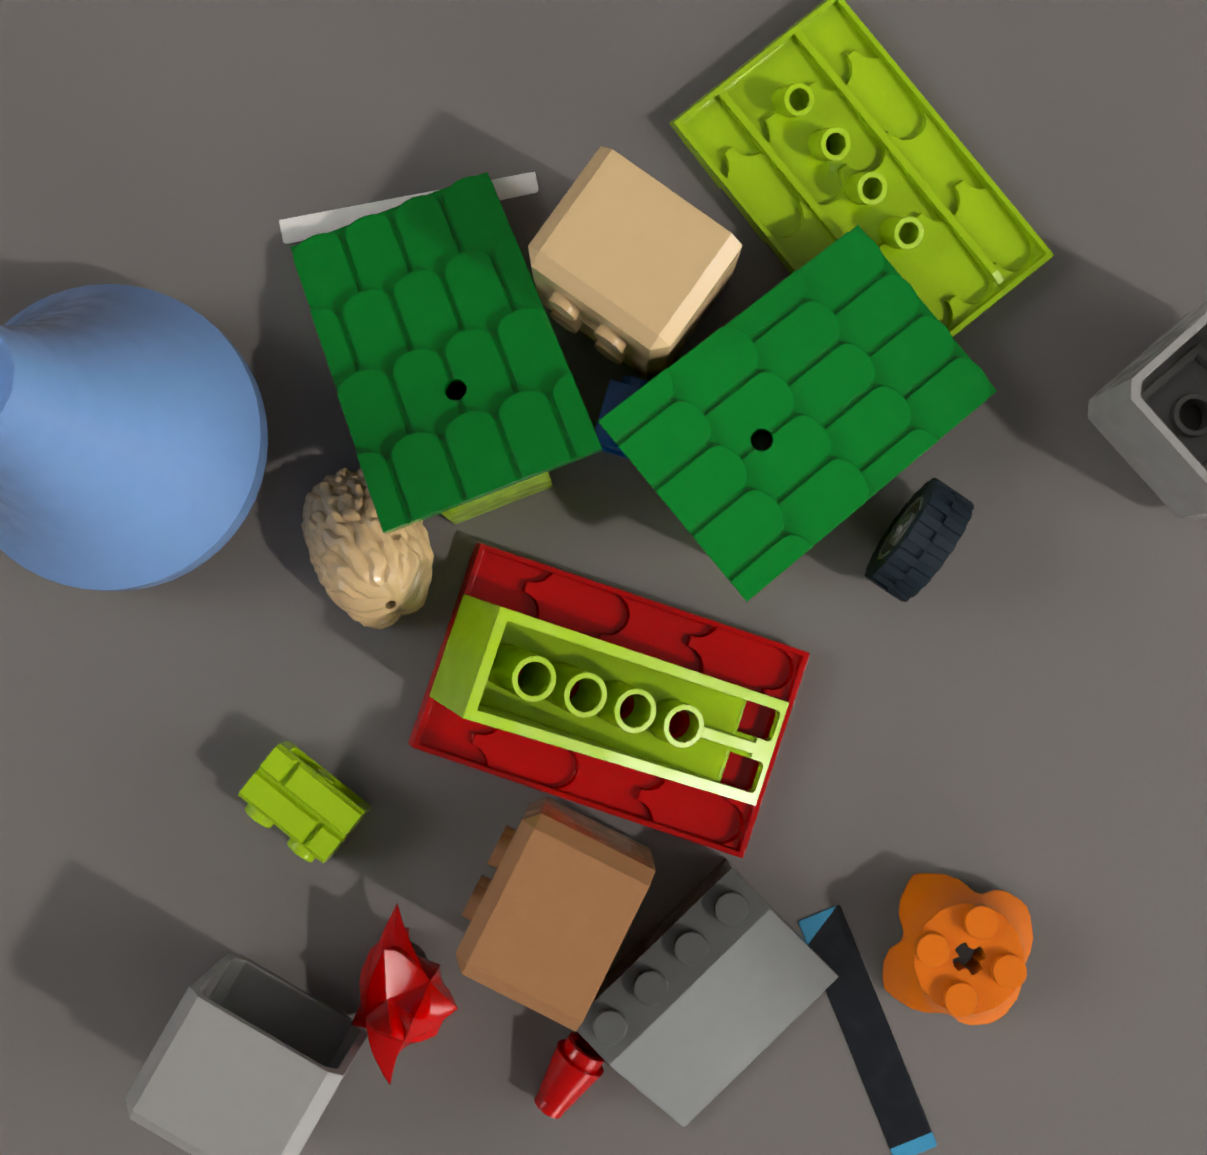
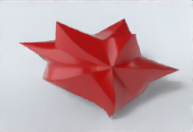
M398 903L384 928L379 942L370 949L362 966L359 980L360 1006L351 1023L352 1026L367 1029L372 1054L389 1085L391 1084L398 1054L409 1044L419 1043L436 1036L444 1019L458 1009L450 990L441 978V964L416 955L409 940V927L405 929Z

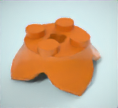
M913 874L906 884L899 901L898 916L903 929V937L901 941L888 950L883 961L882 981L884 989L892 997L911 1009L924 1013L948 1014L960 1023L967 1025L989 1024L1000 1019L1017 1000L1021 985L1027 977L1025 964L1030 955L1033 942L1031 916L1027 906L1019 898L1007 891L992 889L982 894L973 891L961 880L946 874ZM965 943L970 949H974L969 962L963 965L960 962L953 963L952 960L959 957L955 949L960 944Z

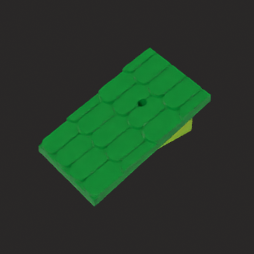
M488 172L462 178L451 186L427 195L412 197L399 206L378 214L363 216L347 226L328 233L313 235L303 240L300 244L290 247L311 310L310 313L357 451L356 455L383 533H391L440 513L452 523L458 524L553 487L548 471L602 451L586 407ZM466 392L462 399L453 400L457 395Z
M857 225L799 270L794 271L725 326L715 331L668 369L666 368L598 422L739 594L748 602L982 405L997 390L990 383L982 369L969 358L954 340L947 327L933 315L918 297L912 285L897 272L882 254L878 245ZM757 432L767 434L771 439V447L765 451L756 450L751 444V436Z

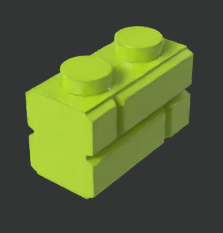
M290 740L279 743L260 765V768L252 775L238 794L248 803L244 810L255 822L266 828H271L275 824L290 837L287 845L296 855L308 862H313L317 858L323 864L337 852L372 807Z

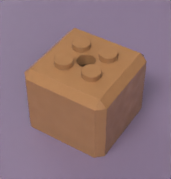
M545 797L529 803L517 829L506 825L487 862L488 865L496 868L492 879L481 875L461 916L470 920V923L455 955L461 974L576 1032L583 1023L650 887L656 869L651 848L549 797Z

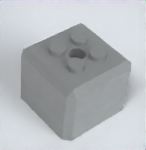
M1207 302L1187 312L1092 396L1088 404V419L1178 519L1198 520L1207 518ZM1184 402L1195 404L1202 413V423L1196 431L1186 428L1180 420L1179 411Z
M229 952L189 985L125 1096L129 1118L191 1155H299L367 1038V1031L362 1027L352 1026V1018L245 956Z

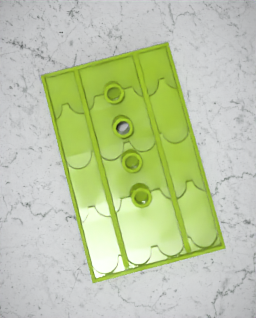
M845 0L822 1L812 11L803 16L731 75L669 122V125L718 188L723 189L764 243L769 245L790 274L799 270L846 232L859 225L878 245L882 254L897 272L912 285L918 297L933 315L947 327L952 337L1054 256L1052 251ZM827 139H828L829 142H830L829 152H828V150H827V148H826V140H827Z

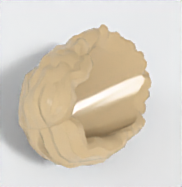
M342 468L336 475H326L322 482H319L312 488V492L307 493L303 505L301 528L303 538L309 549L310 562L314 566L319 582L325 586L327 594L354 621H359L363 626L376 629L392 626L402 615L417 612L424 606L432 580V563L434 558L428 531L423 526L422 520L391 533H383L362 469L360 468L353 472L347 468Z

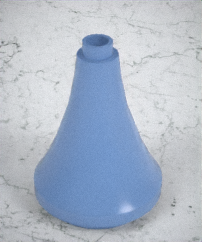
M120 284L87 285L52 294L31 304L4 325H0V549L9 558L25 569L62 585L89 590L130 591L154 587L191 572L210 559L231 539L247 517L260 489L267 462L268 428L264 402L258 384L245 359L226 335L204 316L168 295L146 288Z

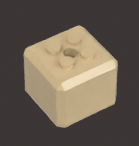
M600 146L528 245L535 287L542 304L551 310L550 316L570 332L576 334L580 330L596 342L594 347L612 362L618 365L625 362L643 376L650 377L656 376L670 367L731 281L743 245L730 231L615 150Z

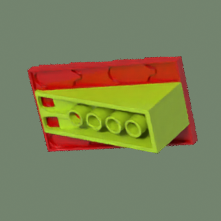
M476 542L408 745L453 762L743 859L810 653Z

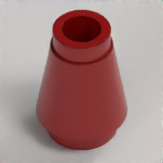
M571 1032L567 1039H560L539 1087V1092L534 1098L538 1109L554 1119L561 1118L564 1112L604 1072L602 1064L605 1060L578 1032Z

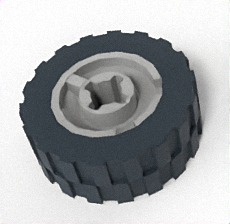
M935 477L927 481L912 496L909 502L905 504L881 538L866 567L865 577L901 602H907L911 597H915L931 581V578L940 570L956 547L972 517L973 502Z

